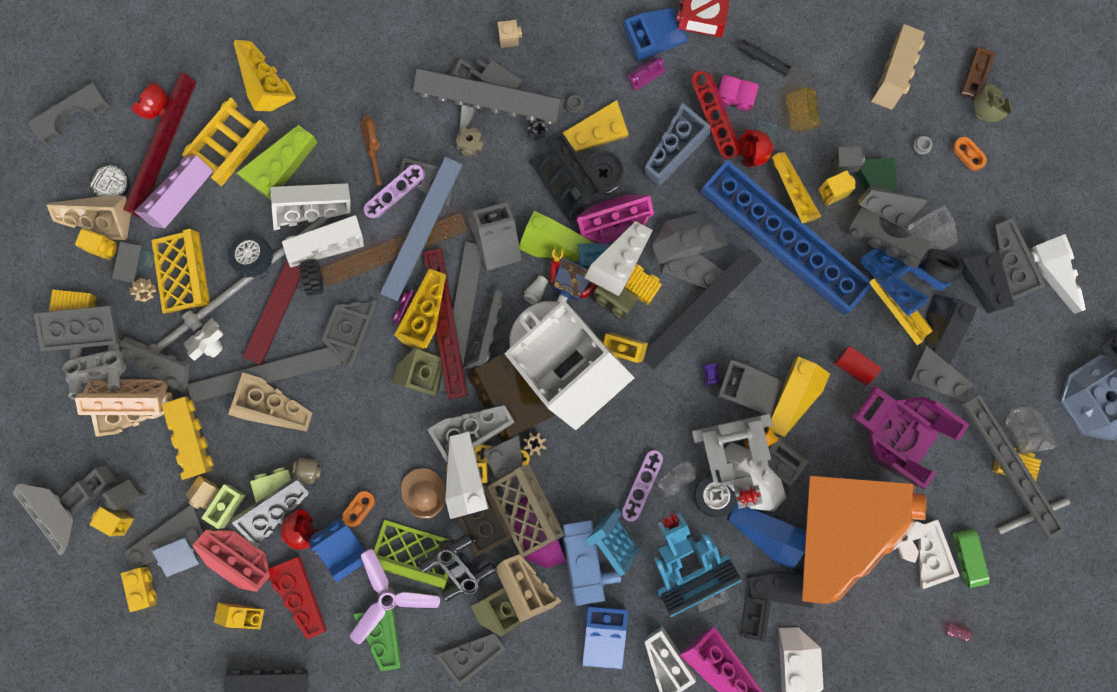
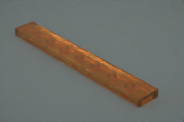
M461 213L436 222L424 248L468 231ZM408 234L320 268L326 286L329 287L396 260Z

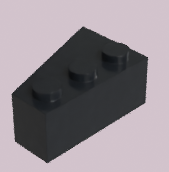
M999 251L961 259L964 265L962 270L964 279L974 290L975 296L987 314L1006 310L1014 306Z

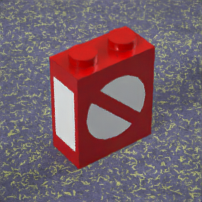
M680 0L679 6L682 7V10H678L676 21H680L678 29L722 38L726 26L729 0Z

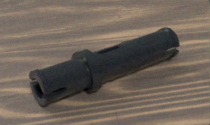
M743 39L738 50L751 56L752 60L755 61L756 59L786 77L792 67L791 65L763 51L762 47H756Z

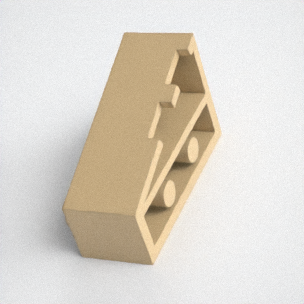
M520 554L502 561L497 566V574L520 622L547 611L561 602L558 597L551 593L548 589L549 586L546 583H542L535 575L536 572Z

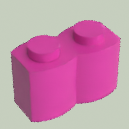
M723 75L718 91L724 106L734 105L740 111H748L753 108L759 85Z

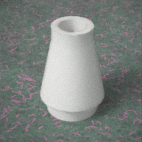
M538 276L524 291L525 295L523 298L530 304L540 302L548 280Z

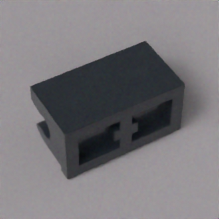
M746 596L740 636L765 642L771 601Z

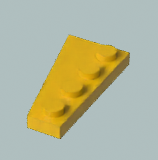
M617 100L563 132L576 152L628 137L629 135Z
M786 153L774 155L772 157L774 166L783 180L802 224L822 217Z

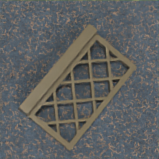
M529 464L515 469L512 473L487 486L522 558L564 536ZM517 476L520 482L518 488L511 486L512 477ZM496 486L505 487L503 497L498 495L495 489ZM509 489L517 492L515 501L507 499ZM521 494L527 496V506L519 503ZM506 502L514 505L512 514L507 513L505 509ZM518 507L526 510L524 519L516 516ZM530 512L536 514V524L528 521ZM515 520L523 523L521 532L515 530ZM527 525L535 528L533 537L525 534ZM539 530L544 531L548 540L543 542L537 539ZM524 538L532 541L530 549L527 551L522 544Z

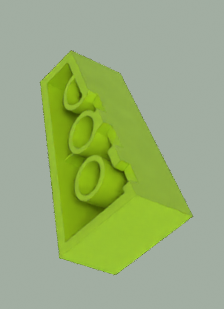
M298 125L238 171L237 174L271 200L270 187L284 186L318 142L312 134Z

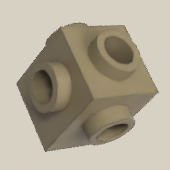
M469 127V129L463 128L462 133H458L456 144H458L459 152L463 155L477 157L479 151L483 149L484 140L479 130Z

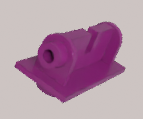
M654 57L626 75L635 91L667 72L663 66L664 61L661 57L659 59Z
M407 290L401 295L399 300L401 305L393 313L392 320L394 321L392 325L398 326L401 323L416 294L414 292L412 295L413 290Z

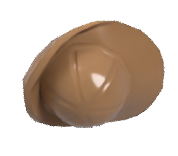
M421 468L411 471L404 477L401 484V493L409 512L419 518H433L443 508L446 497L444 483L438 474L430 469Z

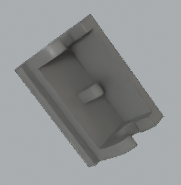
M120 242L112 276L115 282L131 285L133 281L135 282L142 246Z

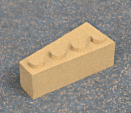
M903 24L896 36L889 55L890 57L883 70L884 73L877 85L878 91L873 96L871 102L892 110L902 94H907L911 85L908 81L912 79L915 73L913 66L917 64L920 58L918 51H921L925 43L922 40L925 32Z

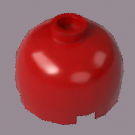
M154 81L139 96V104L135 102L131 109L132 112L143 119L150 120L158 116L162 117L168 103L166 91Z
M745 130L746 133L741 134L739 140L741 147L739 155H743L744 159L741 162L748 168L761 166L769 160L774 149L770 137L762 130Z
M303 509L296 510L287 515L281 524L282 541L296 550L309 548L308 539L318 532V529L313 531L310 522H314L311 515Z

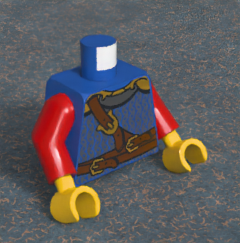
M555 247L552 252L553 258L549 274L554 290L559 292L556 301L562 302L564 300L568 303L570 298L578 301L579 298L584 299L593 294L599 285L585 279L588 269L562 258L565 250L563 249L562 253L558 255L555 252Z

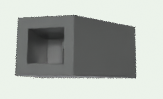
M127 480L103 493L102 496L105 499V505L109 509L116 511L129 510L143 499L146 494L135 480Z

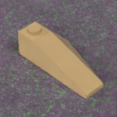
M165 393L161 403L160 415H91L96 437L118 434L124 428L140 425V422L148 418L154 419L164 415L162 404L173 401L172 393Z

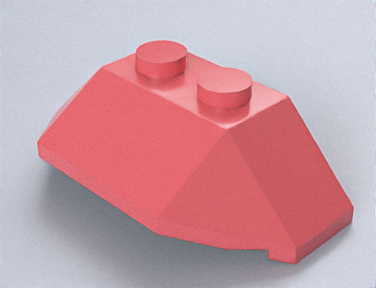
M206 530L193 544L194 549L209 568L239 589L257 592L270 577L266 553L259 548L256 549L248 540L235 531Z

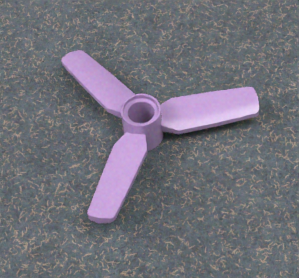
M373 549L365 550L361 554L372 587L378 592V601L370 605L351 632L350 638L355 643L361 644L383 618L385 610H390L395 605L416 608L439 607L440 597L437 595L412 592L395 594V591L388 587V579ZM385 595L392 596L389 601L382 600V597Z

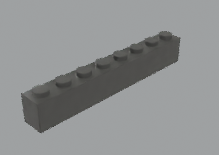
M416 69L413 91L419 92L421 97L430 98V95L437 96L436 100L445 102L451 99L454 100V104L465 105V103L472 104V108L476 109L488 107L490 112L500 113L501 110L507 111L509 116L518 117L519 114L525 115V119L536 121L537 118L544 119L543 123L551 125L561 121L565 100L564 98L427 69Z

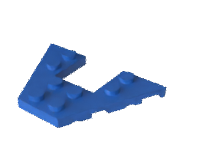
M877 248L863 255L860 261L907 316H910L926 304L929 297L899 279L902 275L911 271L917 278L925 280L933 288L941 291L954 283L939 281L930 276L924 270L923 264L925 260L923 259L917 269L894 257H890Z

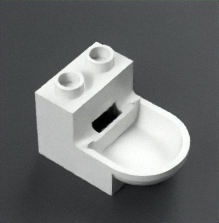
M564 300L562 302L543 301L533 304L517 317L512 326L509 340L510 349L504 354L546 407L575 430L634 379L633 375ZM577 350L584 358L560 379L554 370Z

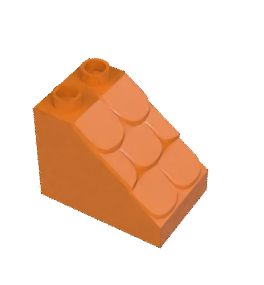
M810 476L802 601L829 604L841 600L859 578L868 575L885 554H890L914 527L915 519L926 520L927 496L925 494H917L916 487L913 484Z

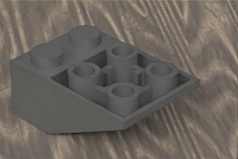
M508 202L472 211L468 221L486 271L521 262L515 222Z
M730 360L727 362L716 399L762 415L768 413L771 417L782 381L751 366Z

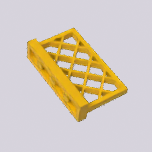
M187 229L183 230V233L151 240L162 313L167 314L198 306H207L210 303L199 232ZM184 238V245L181 250L174 246L178 239ZM165 242L169 246L162 254L159 252L158 244ZM172 248L179 252L174 261L167 257ZM182 256L187 258L184 268L177 264ZM165 259L171 263L166 272L162 270L161 266ZM175 266L182 270L177 279L170 276ZM185 274L190 276V282L187 286L180 283ZM167 278L174 281L169 291L164 286ZM178 285L184 288L179 298L173 294ZM188 292L193 296V303L187 304L183 301ZM172 296L177 302L173 307L168 308L167 301Z
M875 278L869 282L917 345L923 342L925 337L933 330L917 310L910 316H907Z

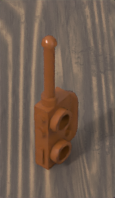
M363 116L360 124L367 155L372 160L376 185L381 186L382 182L376 161V152L379 150L380 144L376 135L375 122L371 119V116Z

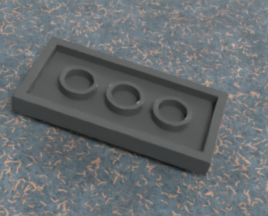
M113 305L34 313L40 351L119 343Z

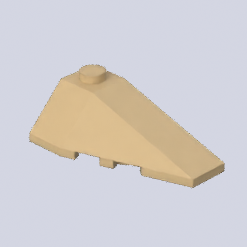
M108 195L47 204L54 222L72 228L80 226L87 230L101 233L110 240H126L128 237L131 214L123 210L127 202L125 196Z
M242 372L228 415L248 421L307 432L312 412L296 401L284 396L280 390L274 389L262 378Z

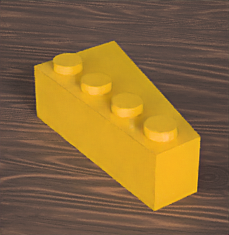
M182 397L162 404L168 429L173 430V434H171L172 445L179 451L176 460L178 465L184 470L183 473H180L182 480L212 471L214 462L211 455L207 454L206 448L208 444L206 438L201 436L200 429H202L199 418H195L193 411L196 408L193 400H189V397Z

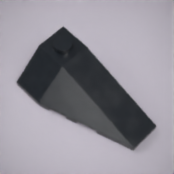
M935 295L927 312V319L933 331L927 335L926 346L949 365L972 322L977 307L960 299Z

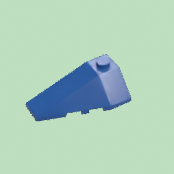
M738 503L735 505L734 510L731 511L728 521L755 543L756 546L764 551L774 562L792 570L795 568L805 553L806 531L749 507L739 509Z

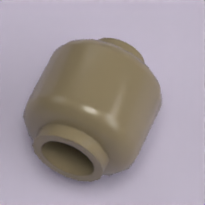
M301 457L297 462H293L291 477L298 476L304 484H313L316 478H320L321 467H317L318 463L315 459Z

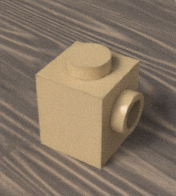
M516 20L498 22L501 48L519 46V38H522L521 26L517 27Z
M199 475L185 495L189 499L188 503L197 509L202 507L207 510L220 489L216 484Z

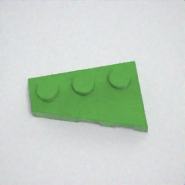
M394 608L385 610L383 618L366 637L371 647L370 650L381 671L402 667ZM365 612L353 614L356 621L359 622Z

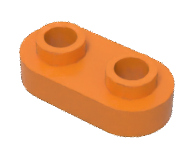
M961 137L954 142L953 152L970 170L978 171L986 165V155L971 139ZM960 145L964 147V151L959 148ZM972 159L977 160V164H974Z
M362 491L356 495L343 513V520L347 526L355 527L362 523L375 505L374 495L368 491ZM365 497L369 499V503L367 505H364L362 503V500ZM352 513H355L357 515V519L355 521L351 520L350 518Z

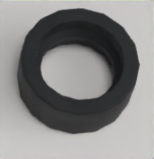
M935 249L929 252L923 267L933 278L949 283L958 279L964 265L952 253Z

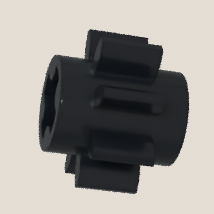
M539 118L535 122L528 120L529 126L525 127L529 132L527 137L534 136L535 141L539 140V136L546 138L544 133L549 130V128H546V123L540 121ZM534 127H540V131L534 130Z

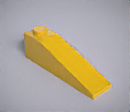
M234 40L247 97L254 111L271 112L296 98L289 83L285 79L281 80L275 74L277 69L274 66L270 67L264 61L265 56L252 41Z
M432 269L428 270L394 334L403 344L419 350L427 348L436 331L446 278L444 273Z
M801 357L795 358L772 413V426L768 428L772 432L785 437L823 392L830 373L811 361Z

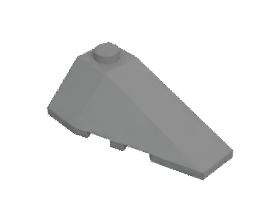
M504 405L444 419L427 430L448 463L450 436L469 432L473 449H475L515 422Z

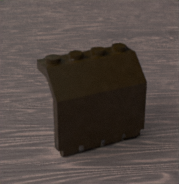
M505 354L489 360L469 373L470 382L475 387L479 401L484 405L485 409L505 405L515 422L497 434V437L502 442L556 416L555 413L546 407Z

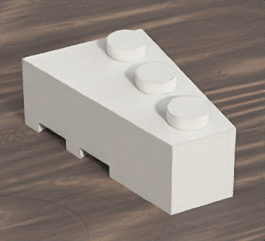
M663 626L646 636L645 645L659 692H682L696 682V675L688 663L679 656L681 654Z

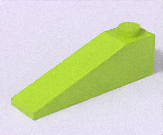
M534 211L526 226L519 248L521 251L534 257L552 259V252L556 247L555 252L558 255L562 253L563 249L565 250L562 258L578 262V244L594 242L555 220Z

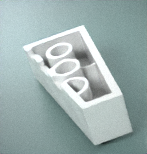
M348 183L270 187L274 230L281 229L280 226L287 224L291 227L297 225V222L305 220L313 222L323 216L331 218L350 213Z
M356 215L298 236L287 237L286 240L282 241L290 268L300 265V262L319 260L364 247Z
M635 221L591 264L585 279L619 296L653 230Z

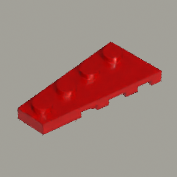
M301 557L269 568V579L273 584L272 587L283 599L285 607L289 608L293 614V619L306 639L326 632L327 628Z

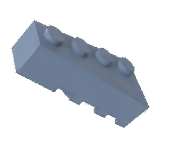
M682 103L678 113L671 121V125L664 133L661 142L646 164L645 176L660 187L710 135L711 126Z

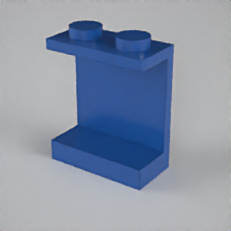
M342 518L332 521L328 527L314 533L308 539L311 550L313 552L316 551L330 570L331 576L336 583L363 565L361 554L365 549Z

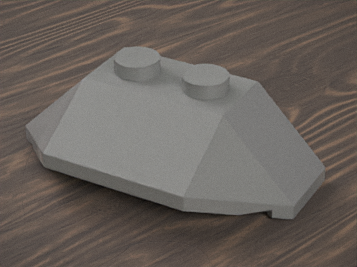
M24 484L16 485L13 492L14 496L41 529L57 553L62 555L67 548L73 523L71 513L63 508L59 497L53 494L50 489Z

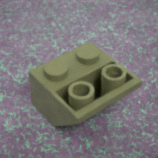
M601 286L597 287L593 297L596 299L595 303L602 308L606 306L612 310L610 313L618 319L621 317L625 319L638 300L637 296L623 288L618 296Z

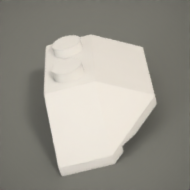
M731 442L724 451L727 463L732 462L735 478L751 475L753 485L758 484L763 504L749 506L750 509L774 512L786 499L781 479L770 468V475L766 476L763 461L753 462L750 449ZM733 484L728 485L734 491Z
M799 627L778 628L782 692H821L823 690L821 648Z

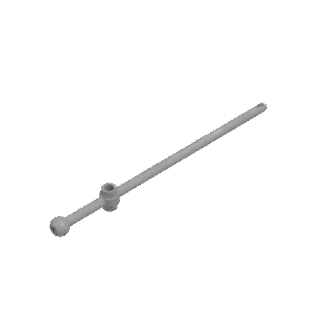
M320 217L298 235L318 229L331 218ZM281 247L273 254L272 264L285 255L284 247ZM244 276L198 313L194 314L191 310L186 312L182 316L184 324L157 345L151 344L147 348L150 350L155 348L162 353L166 346L188 329H192L193 332L198 331L203 327V324L200 322L202 318L254 278H246Z

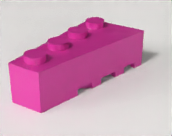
M715 626L700 633L679 655L718 692H763Z

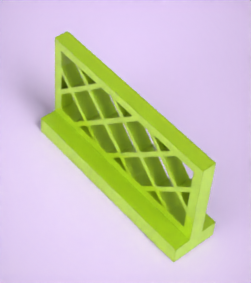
M384 520L374 549V553L383 570L442 589L446 587L449 576L446 572L444 575H441L432 568L433 572L427 571L423 573L417 567L414 560L423 555L427 558V553L438 548L439 544L437 545L435 540L442 542L449 539ZM387 526L394 527L398 535L388 540L385 535ZM408 532L414 533L417 540L406 546L402 536ZM400 537L404 547L394 552L389 542ZM430 538L435 546L425 551L421 541ZM419 543L423 553L412 558L408 548ZM388 544L392 554L386 557L377 555L380 547ZM406 549L411 559L404 563L399 562L396 554Z

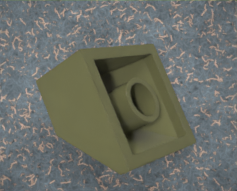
M414 348L397 365L392 384L435 396L443 370L441 358Z
M504 587L470 606L479 624L499 636L505 635L526 621H519Z

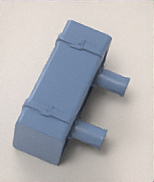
M592 520L561 525L564 533L562 542L564 543L573 604L577 606L605 601L603 585L621 583V577L617 571L601 573L597 544L589 546L586 538L593 531Z

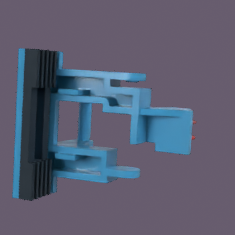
M670 511V516L667 518L662 515L663 520L658 525L667 545L658 549L663 560H659L656 556L654 561L665 587L657 591L670 617L741 582V577L729 556L726 555L720 558L717 547L710 535L707 536L705 532L702 533L703 540L695 543L692 536L688 537V539L686 537L690 534V531L680 512L673 514ZM695 552L703 568L682 578L679 569L682 568L680 559Z

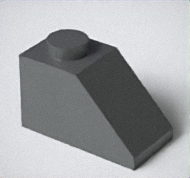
M838 147L830 158L831 176H836L845 171H848V173L858 171L865 163V154L862 153V147Z

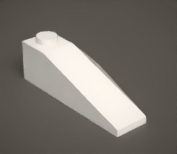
M1066 234L1030 248L1029 252L1039 272L1074 314L1086 310L1081 288L1075 282L1078 273L1076 269L1072 268L1071 259H1074Z
M469 432L450 436L445 500L450 519L489 509Z

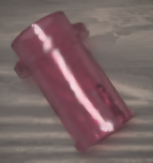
M948 623L945 635L961 639L965 643L971 641L973 631L968 627L962 628Z

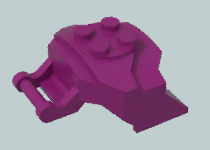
M873 386L870 390V395L858 412L852 415L851 419L868 431L867 436L873 461L886 468L898 478L926 489L936 473L919 465V463L938 438V432L959 441L970 424L939 402L922 396L896 401L878 387ZM877 397L883 400L870 420H866L863 417Z

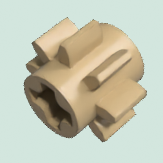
M140 278L132 282L133 287L130 288V293L134 295L135 301L146 302L150 298H154L153 292H156L155 285H151L150 279Z
M530 433L531 438L529 440L524 439L528 443L524 450L530 449V456L533 455V452H537L540 456L539 450L541 448L546 449L545 446H542L546 439L541 440L539 438L540 433L534 437ZM535 439H538L540 447H536L534 450L530 441L534 442Z

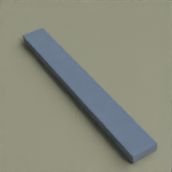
M447 157L444 158L380 294L397 302L399 301L463 167L462 164Z

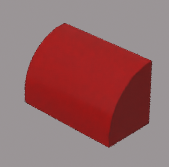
M850 346L842 351L834 363L835 366L865 386L871 383L882 369Z

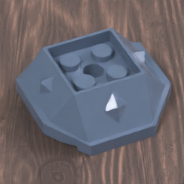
M1102 354L1097 355L1066 375L1062 394L1059 398L1060 405L1081 435L1110 441L1117 439V367L1108 356ZM1106 393L1110 396L1109 401L1106 399Z

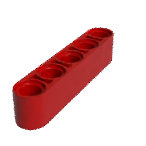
M697 71L692 77V83L708 124L711 126L710 129L719 152L726 159L739 156L741 147L715 80L710 72ZM701 75L706 77V82L703 85L699 81ZM709 92L713 95V100L710 103L706 99ZM715 110H718L720 112V117L718 120L714 119L713 113ZM723 127L727 130L726 137L720 135V130ZM729 145L733 146L734 153L732 155L728 154L727 147Z

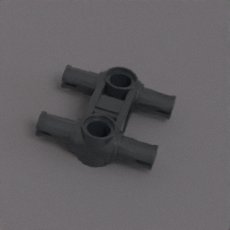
M469 532L457 540L442 541L438 548L432 552L431 556L419 562V567L423 573L439 565L453 580V585L442 590V596L447 602L459 594L475 593L478 586L484 582V579L497 572V567L492 561L479 569H475L462 553L463 549L475 543L473 536Z

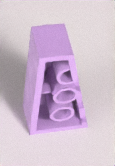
M197 155L185 156L181 160L180 165L169 174L166 180L134 212L152 227L166 228L213 170Z

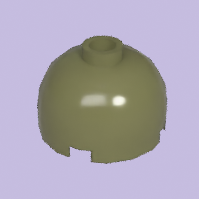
M988 84L974 98L975 115L978 119L991 123L1001 121L1012 112L1011 102L1008 98L1004 100L1001 96L1003 92L999 88Z

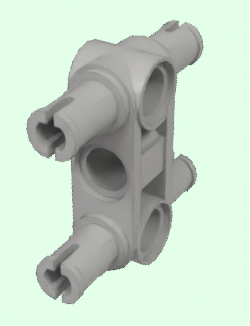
M120 339L118 344L108 345V351L82 357L83 348L70 349V359L63 365V372L66 374V381L69 384L68 396L70 399L75 400L76 395L81 394L83 383L108 378L107 388L109 390L117 391L120 389V375L126 370V363L123 361V354L120 351Z

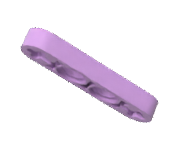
M416 164L409 166L365 204V215L369 218L380 217L424 179V169ZM413 169L420 170L418 178L414 176L410 179L413 182L412 184L405 178L406 175L410 178L414 174ZM400 180L406 182V188L403 191L397 189V183ZM386 192L392 195V200L389 203L383 201V195ZM376 200H379V202L384 206V208H382V206H378L375 209V211L377 212L376 214L370 213V206H377L379 203L376 202Z
M658 451L648 452L622 509V516L627 521H635L645 504L663 462V456ZM654 454L659 459V462H655L652 467L656 468L655 472L649 468H644L645 464L650 465L651 460L649 456ZM644 471L649 472L652 476L648 483L641 480V474ZM636 489H641L644 493L643 499L639 501L633 497V492ZM631 499L634 503L640 504V507L635 506L634 512L636 515L628 518V514L625 511L631 508L632 504H629Z

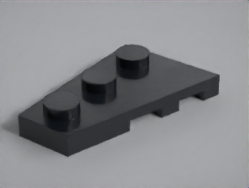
M804 568L747 577L752 598L813 608V602L802 601Z

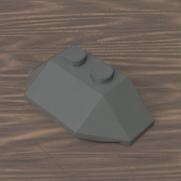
M700 212L666 221L652 249L657 263L660 264L726 247L729 243L723 228Z

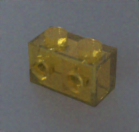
M803 87L786 94V106L789 110L791 130L805 132L821 126L816 91L814 89Z

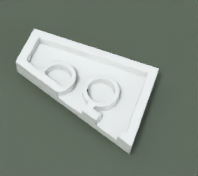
M939 520L925 523L927 525L925 536L918 539L921 589L959 577Z

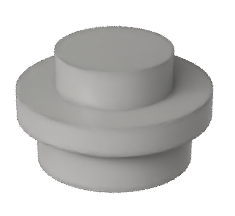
M919 136L914 140L913 148L918 154H927L932 149V141L927 136Z

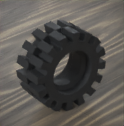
M315 259L300 262V275L306 295L322 294L324 292V285L318 261Z

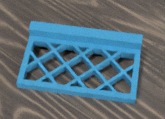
M617 507L599 521L586 538L589 546L595 543L599 546L621 577L626 573L640 549L618 520L622 513Z

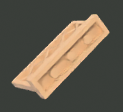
M100 379L88 382L82 394H77L75 397L78 415H160L161 403L169 384L161 379H120V389L111 391L107 388L108 379Z

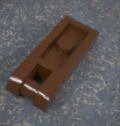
M979 46L975 49L960 92L961 96H969L974 100L977 93L985 86L996 52ZM971 85L976 86V90L970 89Z

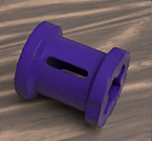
M718 364L701 366L705 375L704 385L721 383L717 371Z

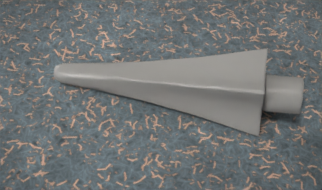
M466 103L461 105L459 133H462L463 128L467 129L475 112L472 104Z

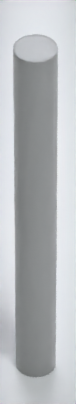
M1065 497L1050 505L1056 511L1069 505L1070 500ZM1029 513L997 527L996 530L1001 535L1034 519Z

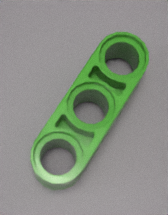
M971 528L954 532L953 539L964 583L967 588L989 584V575L977 531Z

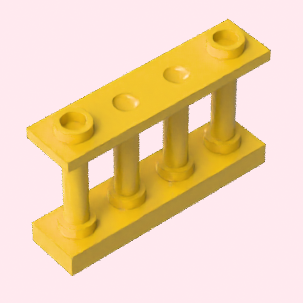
M231 97L228 101L223 102L218 113L195 140L185 147L182 154L184 157L197 155L213 170L211 178L221 187L269 131V128L262 121L259 120L257 123H252L236 110L238 105ZM230 115L249 129V133L245 137L241 138L223 124ZM218 129L237 143V147L232 152H229L211 138ZM205 144H208L225 158L221 166H216L199 152Z

